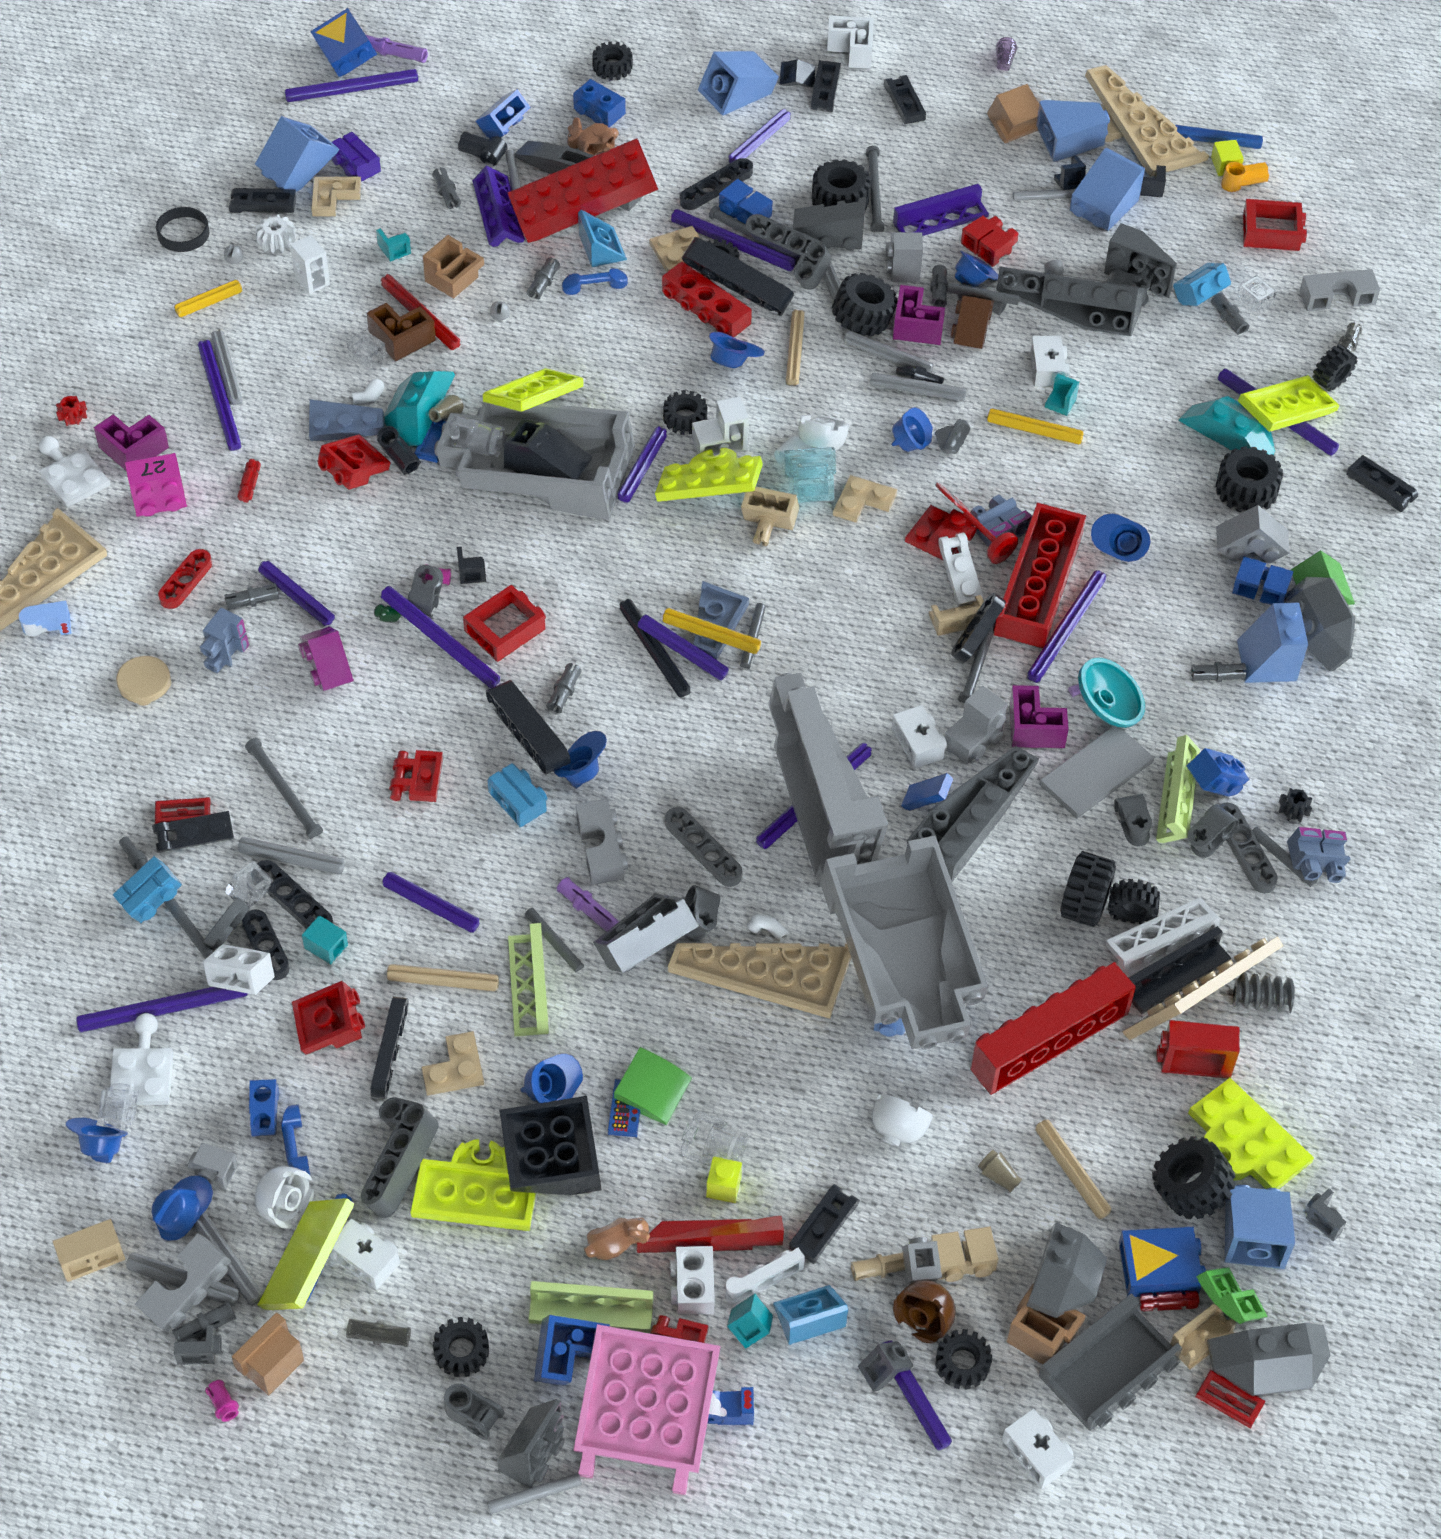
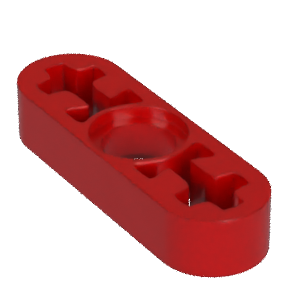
M196 549L192 551L161 587L158 596L160 604L164 608L174 609L179 607L211 569L212 559L207 550ZM181 577H192V580L188 583L179 582ZM175 593V598L170 597L169 599H166V596H172Z

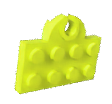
M721 448L720 454L714 456L713 450L709 449L693 457L689 464L680 465L674 463L665 466L655 491L657 502L754 491L763 465L761 456L752 457L745 455L737 458L736 453L728 448Z
M1231 1078L1227 1079L1189 1109L1188 1114L1207 1132L1204 1138H1207L1209 1142L1212 1141L1232 1166L1236 1177L1233 1179L1234 1181L1242 1180L1251 1175L1265 1189H1280L1314 1160V1157Z
M475 1139L465 1144L462 1142L454 1151L451 1162L422 1160L411 1208V1217L530 1231L536 1193L511 1192L504 1147L490 1140V1157L486 1160H479L475 1155L480 1151L479 1139Z

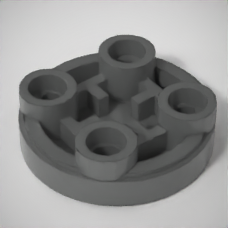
M239 897L233 901L204 939L206 945L210 948L218 949L227 940L231 932L249 911L250 907L245 904L246 902Z

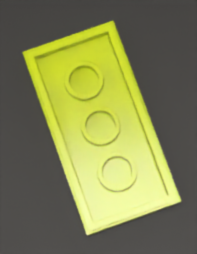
M544 368L484 392L483 402L522 412L583 387V378Z
M1309 375L1243 393L1238 399V402L1269 432L1331 414L1337 411L1340 406Z
M347 1198L309 1202L257 1304L265 1310L302 1309L354 1203Z

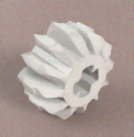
M279 214L273 218L268 215L267 220L260 219V224L256 226V240L258 245L262 246L264 252L270 249L274 254L279 249L283 253L284 247L291 249L290 244L296 240L293 222H290L287 217L280 218Z

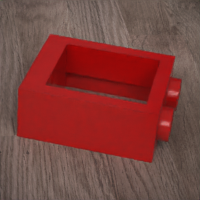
M1246 199L1243 210V247L1300 251L1301 244L1305 243L1307 238V229H1303L1306 223V213L1302 212V203ZM1256 217L1294 220V231L1256 228Z
M511 584L463 616L464 631L495 661L499 662L546 630V615L539 606H535L529 601L523 591H518ZM512 603L529 619L502 638H499L483 622Z
M1169 1020L1167 1031L1161 1032L1160 1045L1157 1046L1156 1062L1161 1063V1072L1229 1079L1232 1076L1240 1053V1027Z

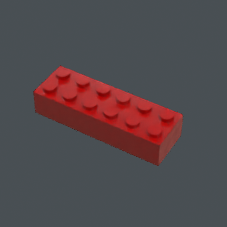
M636 138L508 192V196L527 242L530 243L578 224V212L580 210L595 217L659 189L639 140Z
M1041 503L1036 504L1003 598L1006 601L1005 607L996 619L995 636L1044 648L1083 536L1087 515Z
M1115 962L1106 967L1100 966L1088 978L1076 980L1062 993L1056 992L1049 996L1043 1004L1037 1007H1029L1019 1018L1015 1020L1009 1019L993 1033L981 1035L975 1042L970 1070L990 1095L998 1092L1127 1016L1136 986Z

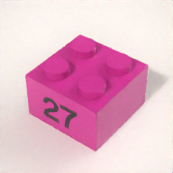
M176 453L125 462L137 517L152 516L155 513L164 511L174 512L180 508L187 507Z

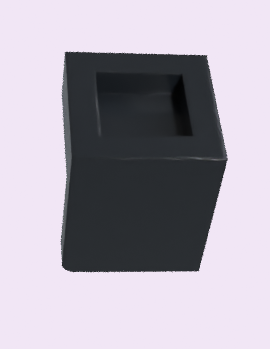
M798 59L781 62L779 85L792 86L799 84L805 87H814L815 65Z
M1077 155L1072 156L1071 164L1061 165V173L1054 174V180L1062 190L1076 189L1086 176V165Z
M1157 165L1154 178L1143 177L1140 196L1163 197L1166 183V166Z
M462 546L457 547L460 584L486 582L483 557L463 558Z

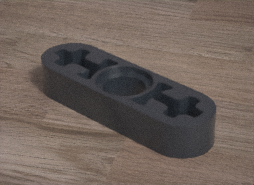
M992 593L985 599L954 645L951 652L953 657L962 663L971 658L1004 609L1006 601L996 593Z
M257 909L248 911L242 919V924L253 950L270 953V957H275L281 969L276 971L273 968L274 978L272 980L285 978L290 970L289 962L267 915ZM254 919L259 922L262 931L258 934L255 926L251 924V921ZM265 940L274 943L273 947L269 950H261L258 948V945Z

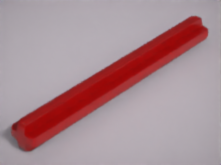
M387 274L381 278V286L409 312L420 306L434 320L435 336L450 350H455L461 345L460 338L392 275Z

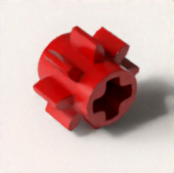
M66 396L60 403H56L58 421L64 420L66 426L80 425L82 418L87 419L85 401L79 402L77 396Z

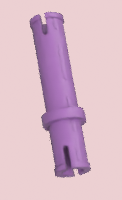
M366 35L375 51L379 52L380 55L386 56L388 54L425 63L427 60L428 52L426 48L390 41L386 37L376 38Z
M565 877L558 884L557 891L573 903V908L577 911L581 910L606 932L620 922L608 910L596 902L588 890L583 891L569 877Z

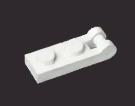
M963 532L956 534L953 538H948L947 536L939 538L940 551L957 606L975 602V596L981 595L983 598L968 548L966 534ZM958 547L959 553L952 555L951 548Z
M799 1247L791 1252L787 1250L777 1255L774 1261L765 1266L760 1264L754 1267L743 1278H729L726 1282V1301L731 1305H737L754 1293L758 1294L803 1270L805 1256Z

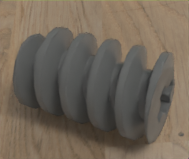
M1243 972L1235 980L1233 1007H1236L1239 1000H1242L1244 1008L1247 1009L1250 1002L1254 1001L1255 1009L1259 1010L1263 1002L1266 1005L1267 1011L1271 1010L1273 1004H1277L1278 1012L1281 1013L1284 1006L1288 1005L1289 1013L1291 1014L1295 998V987L1292 978H1287L1283 984L1281 977L1276 976L1271 983L1270 976L1264 975L1260 982L1258 974H1252L1250 980H1248L1247 973Z

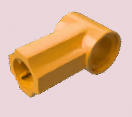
M1230 162L1226 165L1221 186L1228 192H1237L1241 189V186L1268 182V166L1265 162L1245 166L1238 162Z

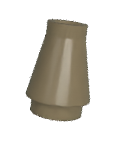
M446 395L436 406L429 410V417L433 422L448 420L450 413H462L464 409L463 402L456 395Z
M994 1149L978 1165V1168L982 1170V1175L1006 1188L1010 1193L1022 1181L1001 1152L998 1154Z

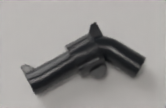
M917 365L915 367L899 366L896 369L898 376H911V379L938 384L944 382V377L927 372L926 368Z

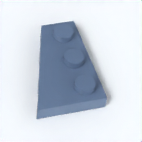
M310 399V441L345 439L358 434L362 437L377 435L379 430L385 427L384 412L381 408Z
M702 581L698 618L735 630L749 606V598ZM698 634L694 636L693 645L716 660L726 646L724 643Z

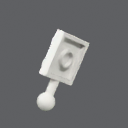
M45 436L40 440V451L46 456H51L55 463L39 470L40 475L66 508L110 486V480L84 448L64 457L59 451V442L56 438Z
M144 1013L136 1018L134 1024L135 1030L139 1034L138 1048H117L113 1050L109 1104L111 1090L115 1088L137 1092L135 1105H169L174 1053L172 1048H150L151 1035L157 1030L158 1022L152 1014ZM113 1092L114 1101L112 1098V1105H117V1101H127L118 1102L122 1105H130L129 1103L133 1105V1094Z

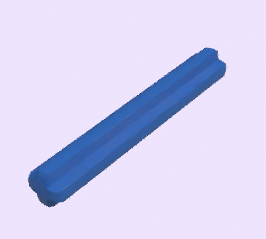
M1175 125L1179 134L1185 139L1189 137L1193 141L1214 143L1237 140L1239 147L1261 149L1263 143V136Z

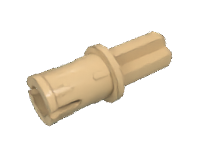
M903 1252L883 1257L881 1254H877L875 1258L851 1262V1272L854 1281L876 1276L884 1278L888 1273L905 1270Z

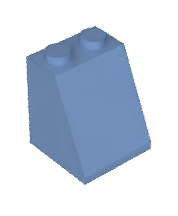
M754 51L713 52L698 91L724 116L772 94L779 76Z
M1042 100L1039 102L1036 126L1053 162L1104 146L1106 135H1108L1107 127L1110 123V117L1106 110L1103 111L1100 103Z
M281 116L255 165L262 170L261 174L276 182L275 186L277 188L296 189L297 192L338 153L339 148L311 125Z
M1105 148L1072 194L1070 211L1077 217H1083L1092 222L1094 226L1109 231L1139 201L1145 168Z
M1273 603L1237 639L1240 660L1246 666V670H1243V672H1246L1245 683L1297 681L1308 647L1299 603Z
M1236 1185L1235 1189L1230 1190L1232 1193L1230 1200H1225L1224 1262L1285 1269L1295 1246L1290 1192H1283L1277 1188L1256 1189L1248 1185Z

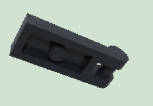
M819 60L811 99V110L826 109V112H833L841 63Z
M902 75L894 80L892 78L884 79V87L887 93H889L904 125L925 121L926 112L908 76Z
M234 188L231 191L229 211L231 213H242V211L294 213L297 197L296 189Z
M1364 455L1359 457L1347 470L1346 475L1389 502L1399 512H1403L1408 507V503H1412L1418 497V492L1414 487Z
M229 811L152 825L153 833L157 834V853L234 839ZM176 831L177 840L169 841L168 832Z
M833 1184L789 1243V1249L793 1251L799 1247L805 1259L814 1264L847 1218L856 1209L860 1199L853 1195L848 1196L844 1194L842 1188ZM836 1202V1203H838L839 1205H841L842 1207H841V1209H838L837 1207L833 1206L832 1204H834V1203Z

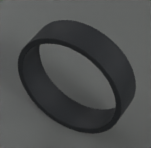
M191 207L170 209L163 213L156 223L160 244L166 249L175 252H188L201 247L207 241L210 233L206 216L198 209ZM190 217L201 221L205 225L203 232L189 241H171L161 235L164 225L177 218Z

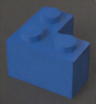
M548 1315L543 1318L534 1381L556 1385L571 1383L575 1356L591 1358L597 1324L609 1327L610 1324Z

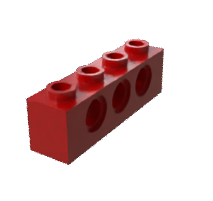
M681 261L662 276V292L668 299L673 298L680 303L684 310H690L696 314L703 323L712 325L717 332L736 337L751 325L752 309L684 262Z

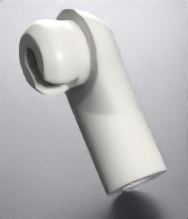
M373 379L364 391L352 393L354 405L376 402L384 390V383L379 379Z
M756 914L747 923V928L752 933L759 934L763 928L768 930L779 942H782L790 934L773 917Z

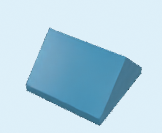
M580 210L578 212L579 237L591 267L627 260L614 227Z
M830 1285L773 1302L788 1345L844 1328L847 1324V1304Z

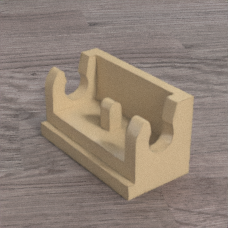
M975 596L976 601L973 604L939 611L937 605H931L932 611H929V616L937 636L965 630L984 602L982 596Z
M111 1219L52 1241L67 1282L126 1260Z
M1214 1303L1173 1335L1170 1344L1175 1346L1179 1343L1182 1347L1179 1358L1189 1369H1192L1209 1356L1207 1340L1234 1333L1236 1322L1233 1319L1227 1320L1223 1315V1311Z

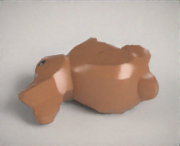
M576 117L573 123L568 126L567 144L570 148H579L580 151L596 155L602 151L605 152L614 148L615 139L618 137L619 132L616 128H610L601 123H595L582 129L581 121Z
M643 1217L632 1219L617 1218L610 1224L593 1229L587 1234L588 1245L585 1246L584 1252L587 1257H596L602 1260L618 1257L632 1244L637 1242L644 1244L648 1241L650 1237L648 1223Z

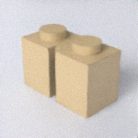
M991 1226L964 1230L965 1241H962V1245L958 1231L931 1236V1242L937 1241L942 1273V1278L940 1279H945L947 1282H955L962 1279L964 1274H975L976 1277L981 1278L989 1276L993 1271H996L999 1259Z

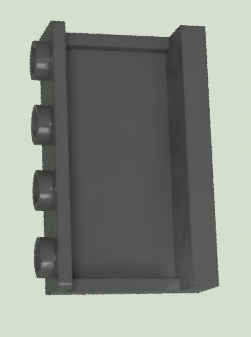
M1132 1293L1045 1362L1040 1370L1039 1377L1089 1431L1097 1425L1100 1428L1106 1426L1114 1417L1112 1413L1117 1408L1121 1407L1124 1410L1129 1407L1136 1399L1134 1394L1142 1388L1144 1391H1148L1158 1381L1157 1375L1164 1370L1167 1373L1171 1372L1181 1361L1179 1356L1182 1347L1179 1343L1172 1346L1137 1310L1140 1302Z

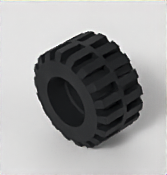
M835 159L832 162H825L824 166L820 165L813 174L812 204H823L824 207L837 205L839 201H845L846 204L858 202L859 198L866 197V211L867 205H869L871 185L869 172L864 170L862 165H857V162H849L846 159H842V161Z
M854 273L851 276L845 277L844 281H842L832 304V313L836 316V321L842 324L843 328L871 337L875 334H882V331L887 329L897 307L898 298L895 297V291L891 290V286L885 283L883 279H878L872 274L860 273L858 275Z
M1246 446L1241 447L1240 450L1235 448L1231 450V453H1227L1221 461L1215 486L1217 487L1216 493L1220 495L1222 503L1227 501V507L1230 509L1233 506L1237 507V512H1241L1242 509L1247 511L1257 505L1267 510L1271 507V504L1275 503L1283 478L1281 463L1275 461L1276 457L1273 454H1267V451L1264 449L1257 450V447L1249 449ZM1244 478H1251V479H1254V480H1256V481H1250V480H1247V479H1244Z
M1081 851L1075 859L1067 881L1060 908L1061 917L1091 927H1095L1099 923L1116 871L1114 860Z
M1190 1136L1189 1140L1182 1138L1178 1140L1177 1144L1174 1145L1172 1143L1167 1146L1169 1149L1166 1152L1162 1151L1159 1155L1160 1161H1155L1154 1168L1156 1171L1152 1172V1178L1155 1181L1153 1183L1155 1189L1171 1210L1180 1217L1183 1215L1186 1219H1192L1193 1216L1197 1219H1202L1207 1213L1209 1216L1215 1214L1214 1210L1218 1207L1222 1209L1225 1206L1224 1201L1226 1199L1230 1200L1232 1196L1230 1190L1235 1189L1236 1183L1233 1179L1236 1177L1232 1166L1219 1148L1212 1141L1209 1142L1207 1138L1201 1137L1198 1139L1197 1136ZM1201 1172L1195 1180L1187 1183L1192 1176Z

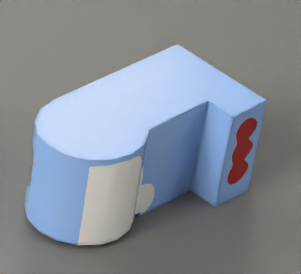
M67 601L29 606L22 609L19 613L22 630L28 636H37L42 632L60 630L61 635L71 634L70 612Z

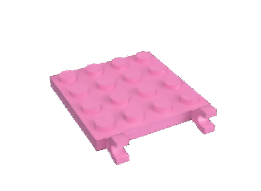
M597 1324L574 1445V1452L583 1453L579 1475L581 1477L593 1478L596 1456L675 1469L676 1473L672 1491L673 1493L686 1495L689 1472L699 1474L721 1347Z

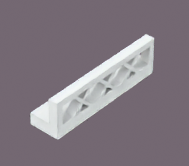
M1200 897L1106 940V947L1118 959V966L1129 978L1211 929L1219 927L1220 918ZM1200 909L1204 914L1199 918L1188 916L1190 912ZM1173 921L1181 923V926L1169 928L1165 927V924ZM1147 932L1158 934L1153 939L1141 938V935ZM1128 943L1134 944V947L1123 952L1118 945Z

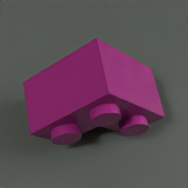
M900 285L893 340L941 345L945 308L922 305L923 287Z
M113 414L94 427L98 447L125 471V462L156 457L169 448L165 427L150 415L128 427Z
M329 626L300 636L299 652L303 659L305 658L306 661L312 663L313 670L310 671L314 686L319 685L321 690L326 691L354 681L338 630Z
M1012 685L1009 702L1011 746L1024 748H1065L1069 731L1067 708L1040 707L1039 686Z

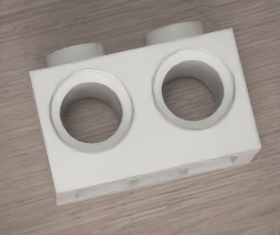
M222 944L203 961L208 986L256 995L274 978L270 953Z
M713 1246L676 1247V1258H670L671 1277H677V1286H671V1305H677L678 1315L714 1314ZM689 1264H695L699 1268H697L696 1270H688L685 1268V1266ZM689 1292H696L700 1296L697 1298H688L686 1294Z

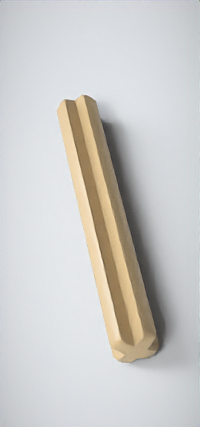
M795 309L792 311L786 372L787 385L796 386L799 384L805 315L803 310L798 311Z
M390 964L387 968V979L389 981L497 991L499 986V976L497 974Z
M1047 1119L1039 1122L1035 1129L1037 1134L1098 1219L1108 1216L1111 1213V1206L1052 1123Z

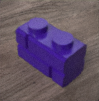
M352 131L345 134L343 138L340 137L332 141L339 148V151L331 160L336 166L340 165L343 168L347 177H361L362 182L381 172L380 157Z

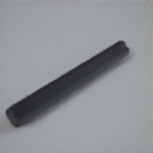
M631 599L621 601L619 604L620 611L677 696L682 698L689 695L691 687L660 641L638 628V622L642 614Z

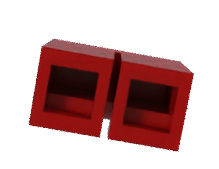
M981 216L962 229L961 244L975 255L978 254V257L994 267L1005 254H1011L1012 246L1018 242L1019 233L1013 228H1009L1007 231L1002 230L1003 223L997 216H993L990 219Z

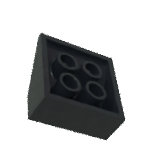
M587 1096L499 1110L511 1192L576 1195L602 1190Z

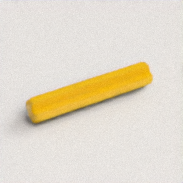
M235 279L175 304V312L179 317H184L241 293L242 286Z

